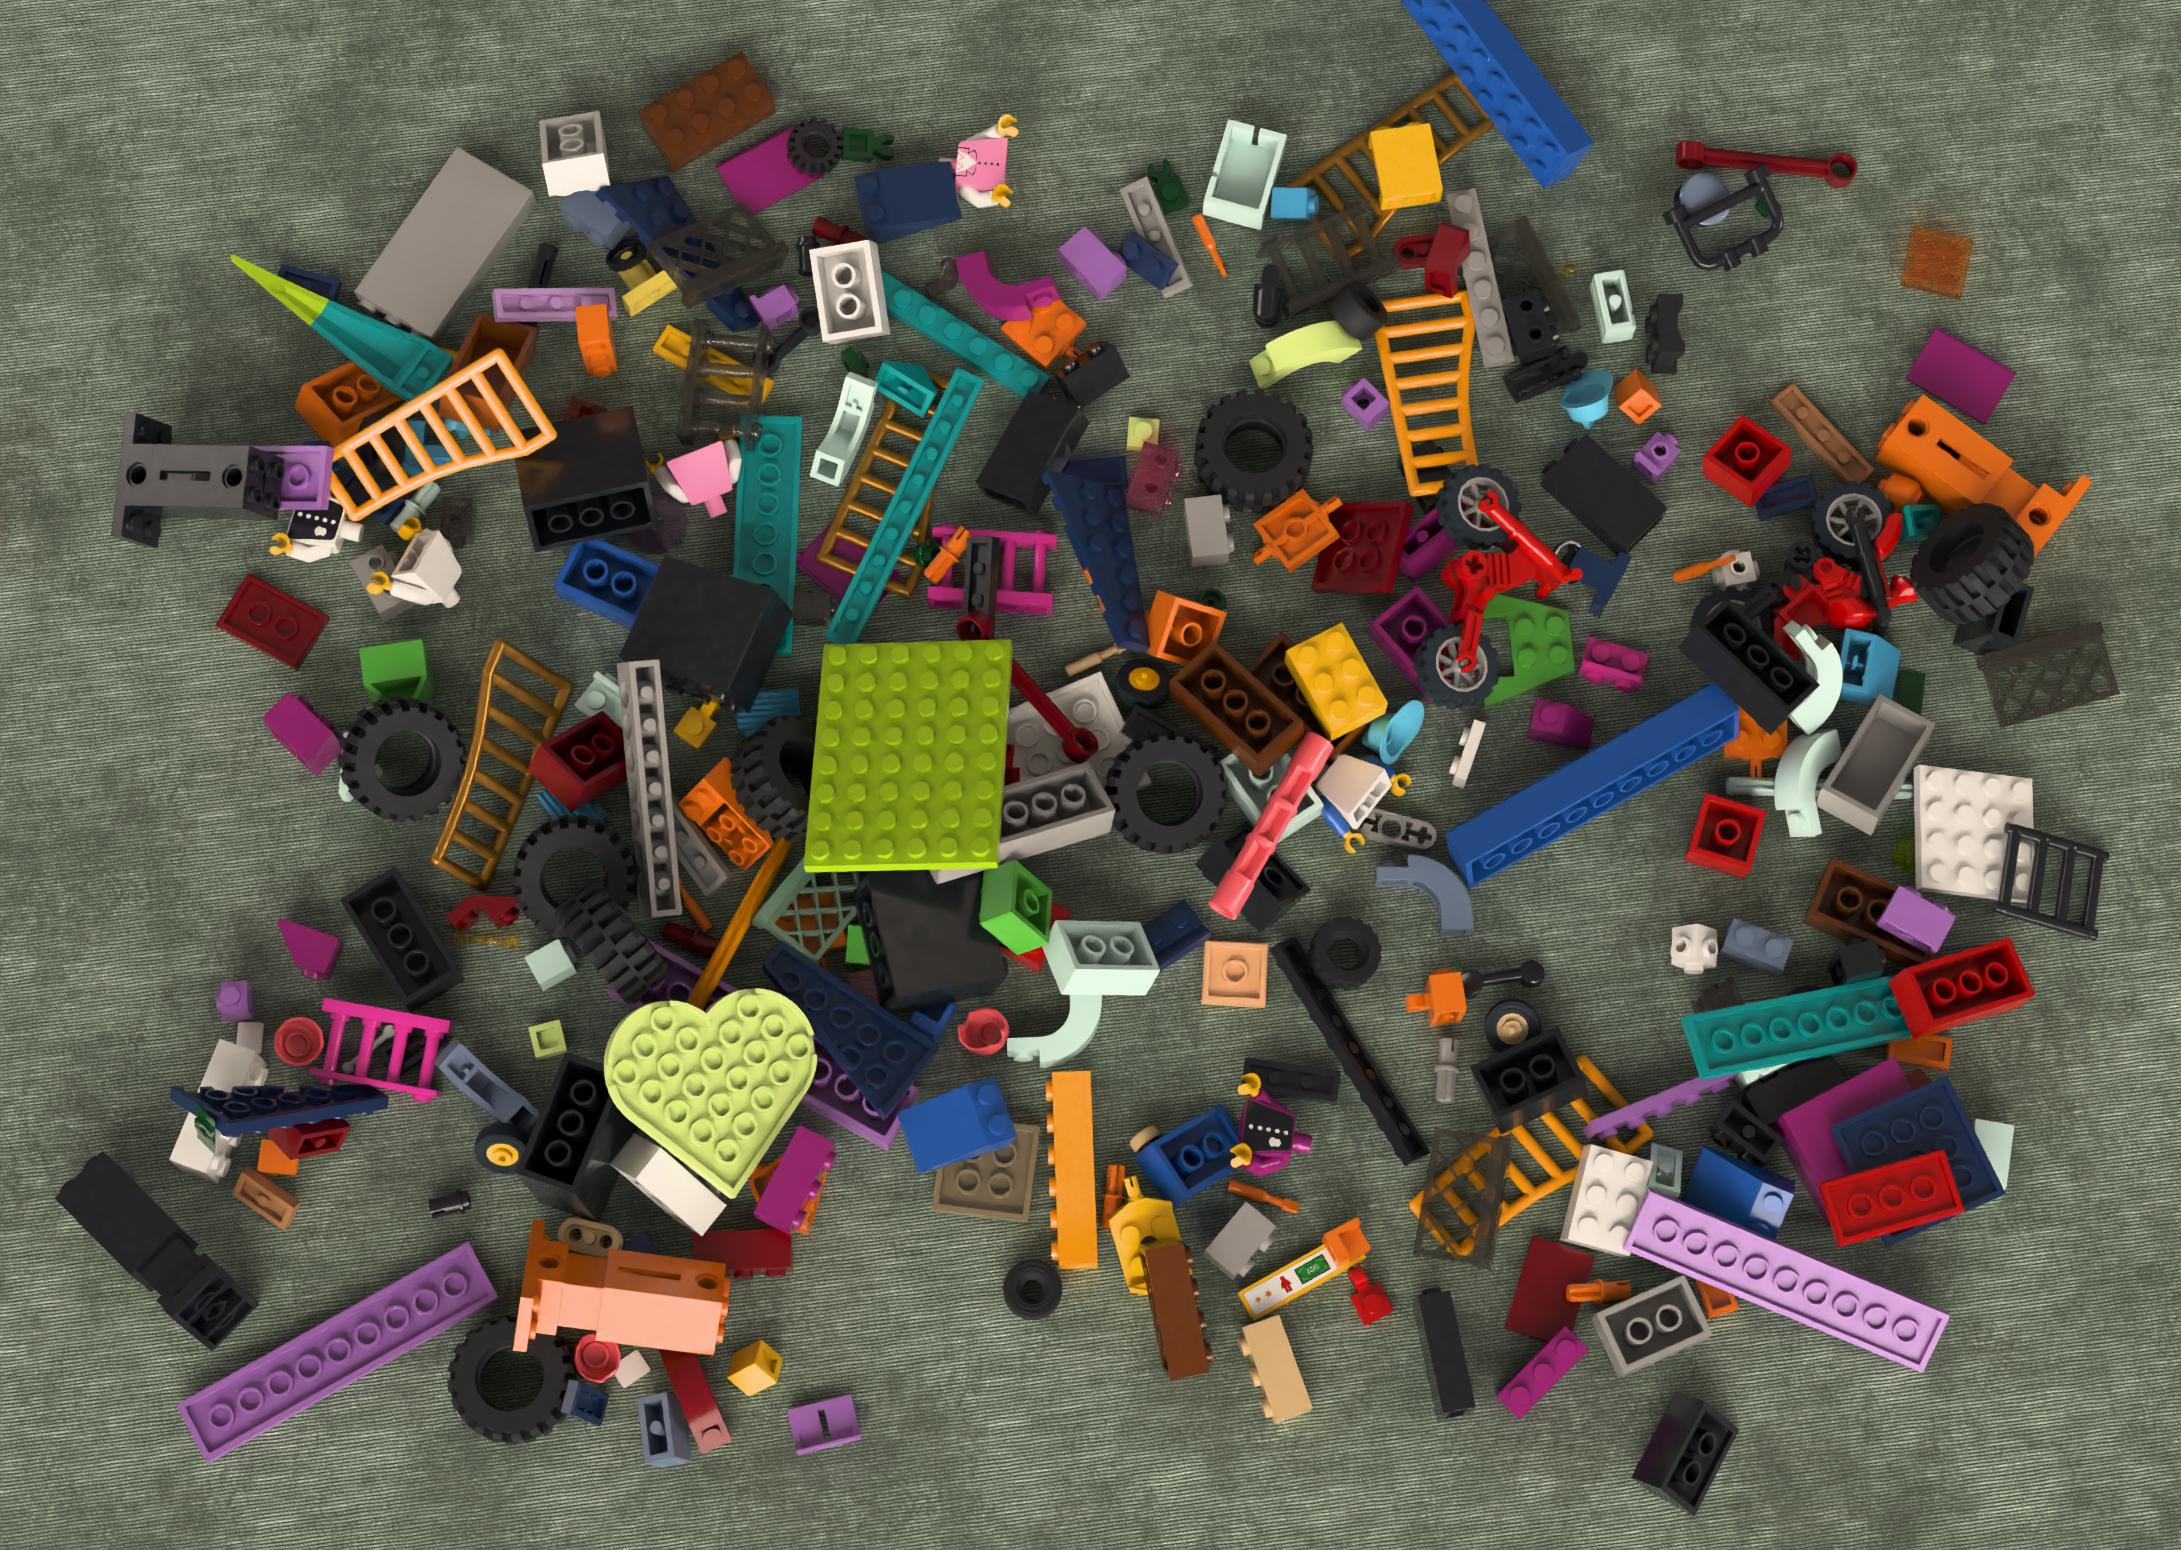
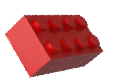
M2010 937L1905 968L1888 981L1913 1040L2016 1009L2036 995Z

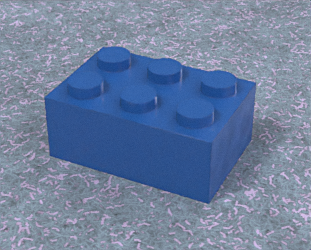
M601 539L574 544L554 583L557 597L632 629L660 566Z

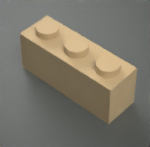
M1276 1315L1242 1327V1336L1238 1337L1237 1340L1243 1356L1249 1355L1253 1367L1248 1370L1254 1387H1261L1264 1398L1260 1399V1404L1265 1417H1271L1273 1423L1276 1424L1310 1412L1313 1407L1280 1316Z

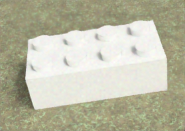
M219 1039L200 1087L212 1086L215 1090L231 1092L233 1086H263L268 1075L267 1064L256 1051ZM189 1112L169 1160L183 1172L218 1184L220 1177L226 1176L231 1164V1159H229L233 1146L237 1147L243 1134L236 1138L223 1136L219 1130L215 1129V1155L197 1138V1130L194 1126V1119L197 1116Z

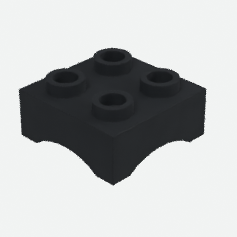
M1658 294L1655 304L1650 305L1649 316L1645 318V334H1650V345L1646 346V363H1651V374H1676L1677 359L1685 353V342L1678 330V314L1683 306V294Z

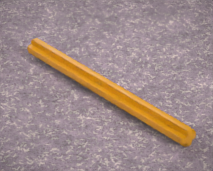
M783 837L781 839L777 838L686 1003L702 1011L705 1008L749 928L751 921L792 849V841H786Z

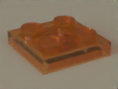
M1914 226L1910 236L1900 286L1960 300L1974 240Z

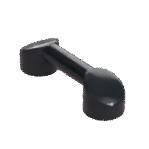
M807 307L803 309L798 317L801 327L775 350L769 347H761L755 351L752 361L759 372L764 374L776 372L780 367V361L808 336L814 337L821 333L818 308Z
M1528 960L1523 963L1521 968L1487 974H1480L1475 970L1465 971L1461 974L1465 998L1476 997L1482 987L1520 981L1525 987L1535 988L1542 983L1545 977L1544 968L1539 962Z

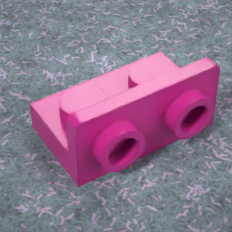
M1589 637L1578 675L1584 676V679L1591 683L1601 684L1606 682L1613 684L1617 690L1622 692H1638L1642 685L1649 654Z

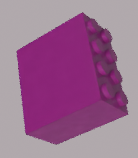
M1895 1057L1786 1112L1771 1126L1773 1131L1785 1139L1781 1146L1828 1229L1831 1228L1818 1184L1850 1175L1828 1129L1835 1124L1913 1090Z

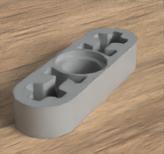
M1373 808L1365 818L1366 821L1372 823L1375 822V817L1380 818L1377 825V833L1372 832L1374 825L1364 823L1362 828L1358 827L1355 830L1351 827L1350 829L1352 833L1361 834L1363 838L1419 853L1432 849L1437 838L1436 830L1430 823ZM1387 821L1396 822L1400 826V833L1394 837L1387 836L1382 830L1383 824ZM1406 825L1411 826L1409 833L1419 834L1420 830L1426 831V837L1430 838V840H1425L1423 844L1417 843L1418 838L1412 835H1408L1407 841L1402 840L1406 831Z

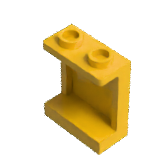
M1411 122L1399 128L1383 126L1370 132L1368 145L1369 149H1372L1380 190V210L1441 201L1443 187L1430 123Z

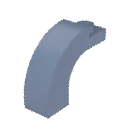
M1409 854L1405 861V867H1400V863L1387 862L1381 864V867H1376L1374 887H1413L1423 891L1432 899L1438 912L1439 936H1471L1474 929L1471 900L1463 883L1449 868L1431 858Z
M455 1038L433 1061V1064L455 1086L500 1124L514 1125L527 1133L537 1121L540 1112L526 1098L492 1073Z

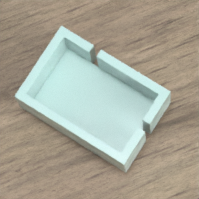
M1228 119L1213 168V174L1204 198L1202 215L1261 230L1272 195V187H1274L1285 151L1287 135L1260 128L1258 145H1254L1252 142L1255 126Z

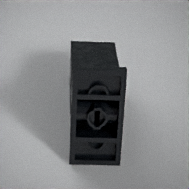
M103 1151L98 1156L89 1159L84 1169L74 1179L67 1181L61 1187L60 1193L55 1197L71 1216L132 1277L150 1292L155 1289L161 1295L156 1301L163 1307V1310L211 1351L259 1305L250 1294L206 1253L199 1256L194 1251L198 1244Z

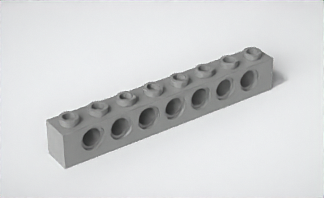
M657 659L617 663L639 916L654 918L681 915L682 906L660 661Z

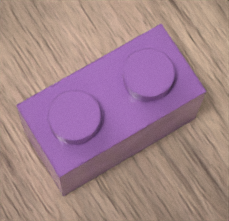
M1084 226L1058 249V261L1100 302L1126 279L1127 264L1117 252L1112 253L1105 246L1104 239L1097 232L1093 231L1091 233Z
M1899 885L1893 892L1876 925L1928 955L1933 956L1942 945L1956 916L1950 914V909L1943 904L1937 902L1932 904L1923 899L1922 894L1916 889L1908 886L1904 888Z

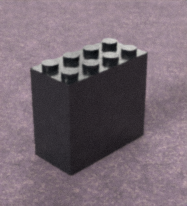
M633 406L551 423L557 432L556 439L530 455L515 458L523 508L535 553L659 526ZM538 426L520 430L526 441L542 433Z
M664 556L619 657L624 662L659 659L661 683L668 692L677 696H682L683 693L692 695L694 700L705 705H709L710 702L717 703L721 709L729 713L736 714L738 710L749 714L794 612L771 588Z
M895 870L867 874L852 893L879 1004L882 1008L890 1013L988 996L1007 978L1008 963L1006 958L1001 956L999 948L1001 941L979 924L984 870L940 884H936L930 870Z
M568 1052L565 1053L515 1171L516 1175L539 1203L597 1223L601 1220L620 1174L610 1163L633 1134H636L639 1128L626 1118L613 1102L606 1086L603 1064Z

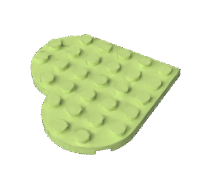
M755 988L734 991L719 998L705 1012L693 1005L680 1001L654 1002L633 1010L614 1029L605 1050V1082L613 1102L626 1118L732 1199L737 1196L812 1083L817 1066V1054H815L812 1037L814 1032L805 1014L795 1003L787 997L767 989Z

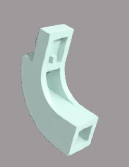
M852 372L847 374L831 427L825 439L816 450L810 473L811 477L839 487L857 455L875 406L873 401L878 382Z
M1791 620L1783 629L1802 652L1806 665L1805 671L1820 684L1801 707L1789 717L1796 727L1809 736L1825 722L1838 701L1842 688V665L1836 648L1829 640L1821 634L1816 635L1807 624L1801 627Z
M1816 729L1809 736L1804 733L1790 743L1781 757L1775 776L1774 801L1776 810H1785L1790 837H1815L1822 834L1815 799V789L1818 777L1823 769L1839 761L1842 756L1837 729Z
M1069 995L1070 1012L1064 1025L1055 1033L1044 1037L1007 1038V1057H1014V1061L1025 1062L1033 1060V1056H1039L1040 1069L1054 1067L1071 1060L1085 1049L1098 1028L1102 1008V995Z

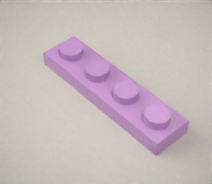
M614 288L494 289L492 292L495 322L576 321L575 307L598 304L607 305L611 321H615L618 317Z

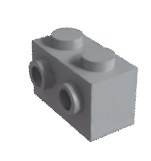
M1221 494L1185 498L1183 512L1191 567L1228 563L1230 552H1234L1232 533L1227 534L1225 524L1230 522L1228 504H1222Z
M383 544L349 562L383 622L417 605L416 603L392 596L390 591L385 589L377 595L371 594L367 590V586L371 582L380 585L379 582L370 579L378 571L386 573L389 581L394 582L391 575L399 560L393 550L387 553Z
M1246 1201L1206 1248L1203 1256L1232 1280L1238 1274L1245 1277L1256 1263L1252 1260L1253 1256L1259 1249L1265 1252L1275 1241L1276 1237L1272 1234L1275 1231L1276 1225Z

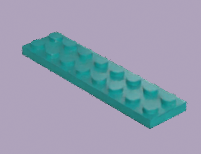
M741 415L739 451L742 462L737 481L733 577L773 589L794 612L803 417ZM794 613L775 656L792 657Z
M1896 975L1685 1016L1681 1019L1700 1080L1913 1038L1888 983Z

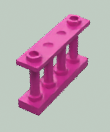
M942 524L940 527H933V540L941 543V546L944 547L958 530V526ZM966 529L975 537L993 536L1000 538L999 547H1003L1001 587L997 590L996 612L1052 615L1053 594L1047 593L1044 588L1047 550L1057 549V534H1051L1047 530H1034L1032 533ZM1016 548L1034 549L1032 589L1029 592H1016V589L1013 588ZM952 567L935 587L928 586V608L963 610L964 588H954L951 585Z
M324 998L322 1011L331 1012L330 1019L333 1020L323 1069L310 1068L309 1074L318 1076L317 1082L336 1085L338 1079L413 1093V1100L431 1103L432 1097L441 1098L442 1091L430 1089L435 1067L433 1061L437 1057L439 1041L444 1038V1033H454L455 1021ZM350 1016L362 1018L361 1024L364 1025L354 1075L336 1072L345 1022H349ZM381 1021L393 1023V1030H396L386 1081L367 1077L377 1027L381 1026ZM413 1027L425 1029L424 1036H427L418 1086L399 1083L408 1033H412Z

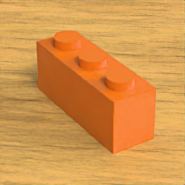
M598 304L575 307L578 343L587 375L606 377L613 372H618L615 336L607 305Z

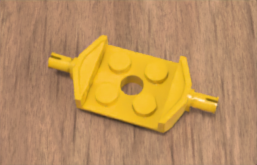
M1132 1175L1130 1176L1132 1186L1129 1177L1123 1178L1129 1196L1127 1202L1108 1218V1222L1130 1293L1148 1295L1138 1245L1147 1236L1155 1237L1156 1240L1177 1237L1181 1241L1182 1239L1173 1213L1172 1202L1166 1199L1144 1197L1141 1194L1137 1176ZM1189 1266L1188 1268H1189V1272H1190V1275H1191V1274H1192V1269H1191L1190 1266Z

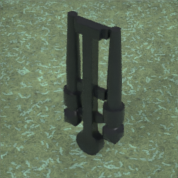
M1564 346L1559 348L1556 354L1534 361L1502 377L1512 399L1519 403L1558 386H1566L1571 383V380L1577 381L1581 379L1582 371L1580 369L1587 366V355L1583 352H1578L1573 355L1572 360L1565 363L1563 360L1569 358L1570 351ZM1559 361V366L1549 370L1547 365L1551 366ZM1539 368L1543 371V373L1516 385H1513L1511 379ZM1548 380L1547 383L1519 396L1518 392Z

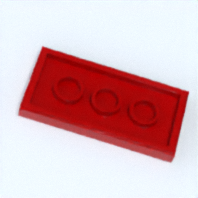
M1944 1149L1818 1184L1838 1248L1965 1212Z

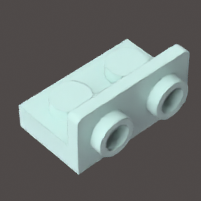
M596 671L593 674L594 681L575 703V707L589 718L603 710L623 730L618 680L609 673L602 675Z

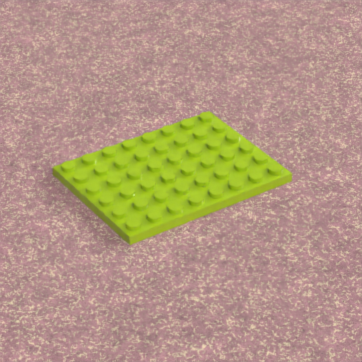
M1011 639L824 645L804 855V869L806 872L998 868L1013 654Z

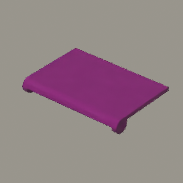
M795 124L715 166L745 218L825 177V175L818 177V173H814L813 177H810L807 171L801 174L798 172V166L793 167L791 165L792 159H788L787 143ZM804 141L803 147L805 152L808 155L814 157L808 145Z
M1936 327L1905 379L1985 425L2016 375V372Z
M830 523L802 553L797 554L796 566L841 603L853 576L823 565L816 559L817 553L831 525ZM838 538L831 554L860 565L867 550ZM895 569L890 576L891 579L899 582L904 578ZM884 589L876 607L890 591Z

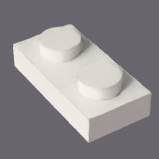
M1474 719L1471 729L1464 728L1459 745L1464 746L1462 756L1455 755L1449 771L1450 774L1455 775L1452 785L1464 789L1486 723Z

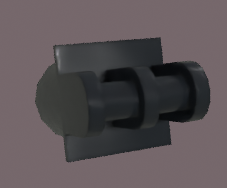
M1272 264L1264 267L1261 284H1254L1253 315L1255 322L1265 329L1274 327L1279 322L1283 312L1285 286L1277 285L1278 268Z

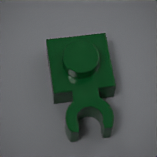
M843 127L841 160L871 163L873 155H877L878 158L886 161L893 158L894 151H886L882 145H892L894 136L882 135L879 138H873V130Z
M1165 159L1162 164L1164 171L1157 173L1154 171L1152 164L1148 165V176L1156 183L1152 185L1164 215L1189 207L1190 201L1180 177L1170 178L1171 165Z

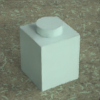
M559 939L524 957L542 991L577 973L573 966V963L578 961L569 944L563 947Z

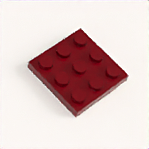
M1408 501L1342 503V506H1339L1329 514L1330 523L1337 530L1340 538L1320 551L1311 589L1317 594L1393 592L1414 506Z

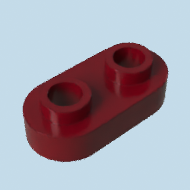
M1437 232L1399 239L1395 243L1392 253L1395 264L1406 270L1425 267ZM1409 252L1413 257L1406 259L1402 254Z

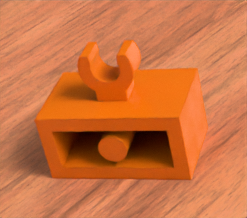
M1450 968L1433 971V975L1428 977L1424 986V994L1408 995L1407 999H1405L1407 1013L1427 1010L1429 1026L1460 1023L1467 1010L1461 971L1452 972Z

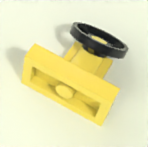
M629 239L617 244L613 250L608 252L605 259L609 269L618 272L631 290L622 296L624 308L631 317L682 285L680 273L676 269L671 272L666 268L658 274L654 271L645 258L647 248L639 239ZM631 246L630 249L625 250L622 253H620L619 256L614 257V255L618 253L620 250ZM641 246L642 250L637 256L638 248Z

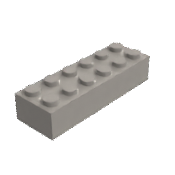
M1089 762L1004 786L999 865L1014 859L1017 861L1110 833L1116 809ZM987 869L930 870L936 884H940Z

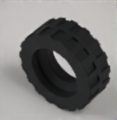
M1350 916L1345 918L1335 917L1332 921H1327L1320 927L1310 942L1311 947L1308 950V957L1310 958V968L1314 970L1313 974L1320 978L1323 984L1331 986L1332 989L1348 991L1351 988L1357 989L1361 987L1363 983H1366L1371 978L1381 962L1382 956H1380L1382 947L1379 944L1378 935L1372 931L1373 928L1364 924L1362 920H1356ZM1339 939H1348L1355 943L1360 952L1359 962L1351 968H1343L1336 965L1330 956V947L1333 942Z

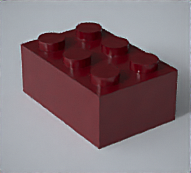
M602 710L541 744L527 770L570 812H573L627 781L623 730Z

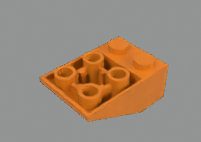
M725 756L678 805L684 810L688 818L694 820L706 832L710 840L717 843L729 855L733 863L746 871L774 843L769 831H762L755 826L757 822L753 818L749 819L744 814L745 808L743 805L738 804L735 798L737 794L736 789H732L731 777L734 775L730 773L731 761Z

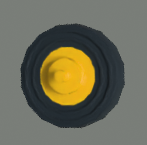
M1134 659L1123 664L1119 669L1115 689L1118 697L1126 705L1133 707L1136 704L1145 710L1154 709L1164 704L1170 696L1169 680L1171 676L1162 664L1154 660Z
M505 1123L484 1127L478 1133L474 1147L476 1160L484 1168L492 1172L514 1174L530 1136L519 1127Z

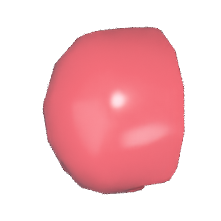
M988 1007L970 1011L965 1022L959 1024L957 1028L959 1041L970 1052L981 1056L992 1055L998 1052L1004 1046L1009 1036L1007 1019L997 1009Z
M303 1016L290 1018L280 1026L275 1034V1052L284 1063L294 1067L309 1065L322 1052L324 1046L323 1032L316 1022Z
M591 1332L581 1337L575 1343L571 1359L575 1372L582 1379L593 1383H602L617 1372L621 1352L618 1343L595 1341L596 1332Z

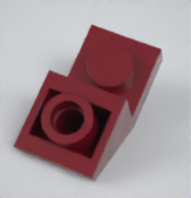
M1444 221L1439 225L1425 263V290L1451 299L1458 293L1457 268L1470 255L1469 230Z
M469 895L446 916V919L456 932L459 933L463 928L465 930L471 928L479 920L478 915L482 912L499 930L504 925L508 927L519 918V911L522 908L519 903L517 904L515 897Z

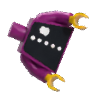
M1249 1073L1241 1076V1079L1246 1083L1238 1086V1093L1240 1095L1249 1094V1098H1246L1241 1111L1237 1146L1230 1149V1152L1236 1154V1157L1231 1160V1165L1235 1168L1243 1167L1251 1173L1262 1177L1287 1167L1292 1151L1309 1154L1312 1135L1294 1132L1296 1115L1288 1112L1285 1107L1273 1099L1261 1087L1258 1075Z

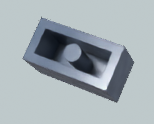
M583 190L568 195L559 206L564 217L563 222L575 232L581 230L586 233L588 239L599 247L605 245L613 250L632 227L628 221L622 223L615 216L617 210L607 200L602 203L595 196L597 191Z
M1733 918L1727 927L1717 955L1777 978L1784 970L1794 941Z
M666 1391L637 1398L645 1464L665 1468L691 1462L687 1420L676 1394Z

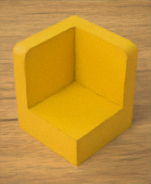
M761 1339L733 1354L727 1378L746 1395L751 1396L777 1383L783 1358Z

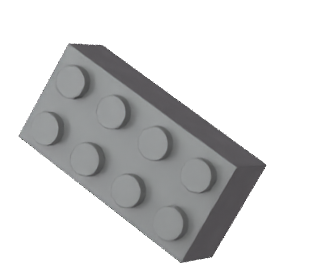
M1879 694L1822 786L1816 801L1817 807L1872 836L1928 744L1936 724Z

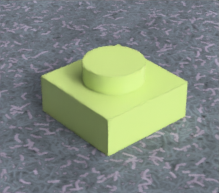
M1129 417L1126 450L1157 452L1160 419Z
M560 1019L528 1027L536 1060L568 1052Z

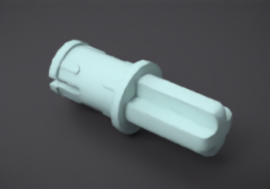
M433 481L421 486L410 500H405L406 505L389 526L398 533V529L408 518L416 517L419 519L421 516L425 517L426 513L424 511L439 494L441 488Z

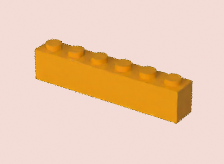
M1052 1072V1081L1045 1082L1046 1101H1052L1053 1113H1047V1133H1054V1145H1048V1165L1055 1164V1177H1049V1196H1056V1209H1050L1051 1229H1057V1241H1051L1052 1261H1058V1270L1097 1268L1091 1072Z

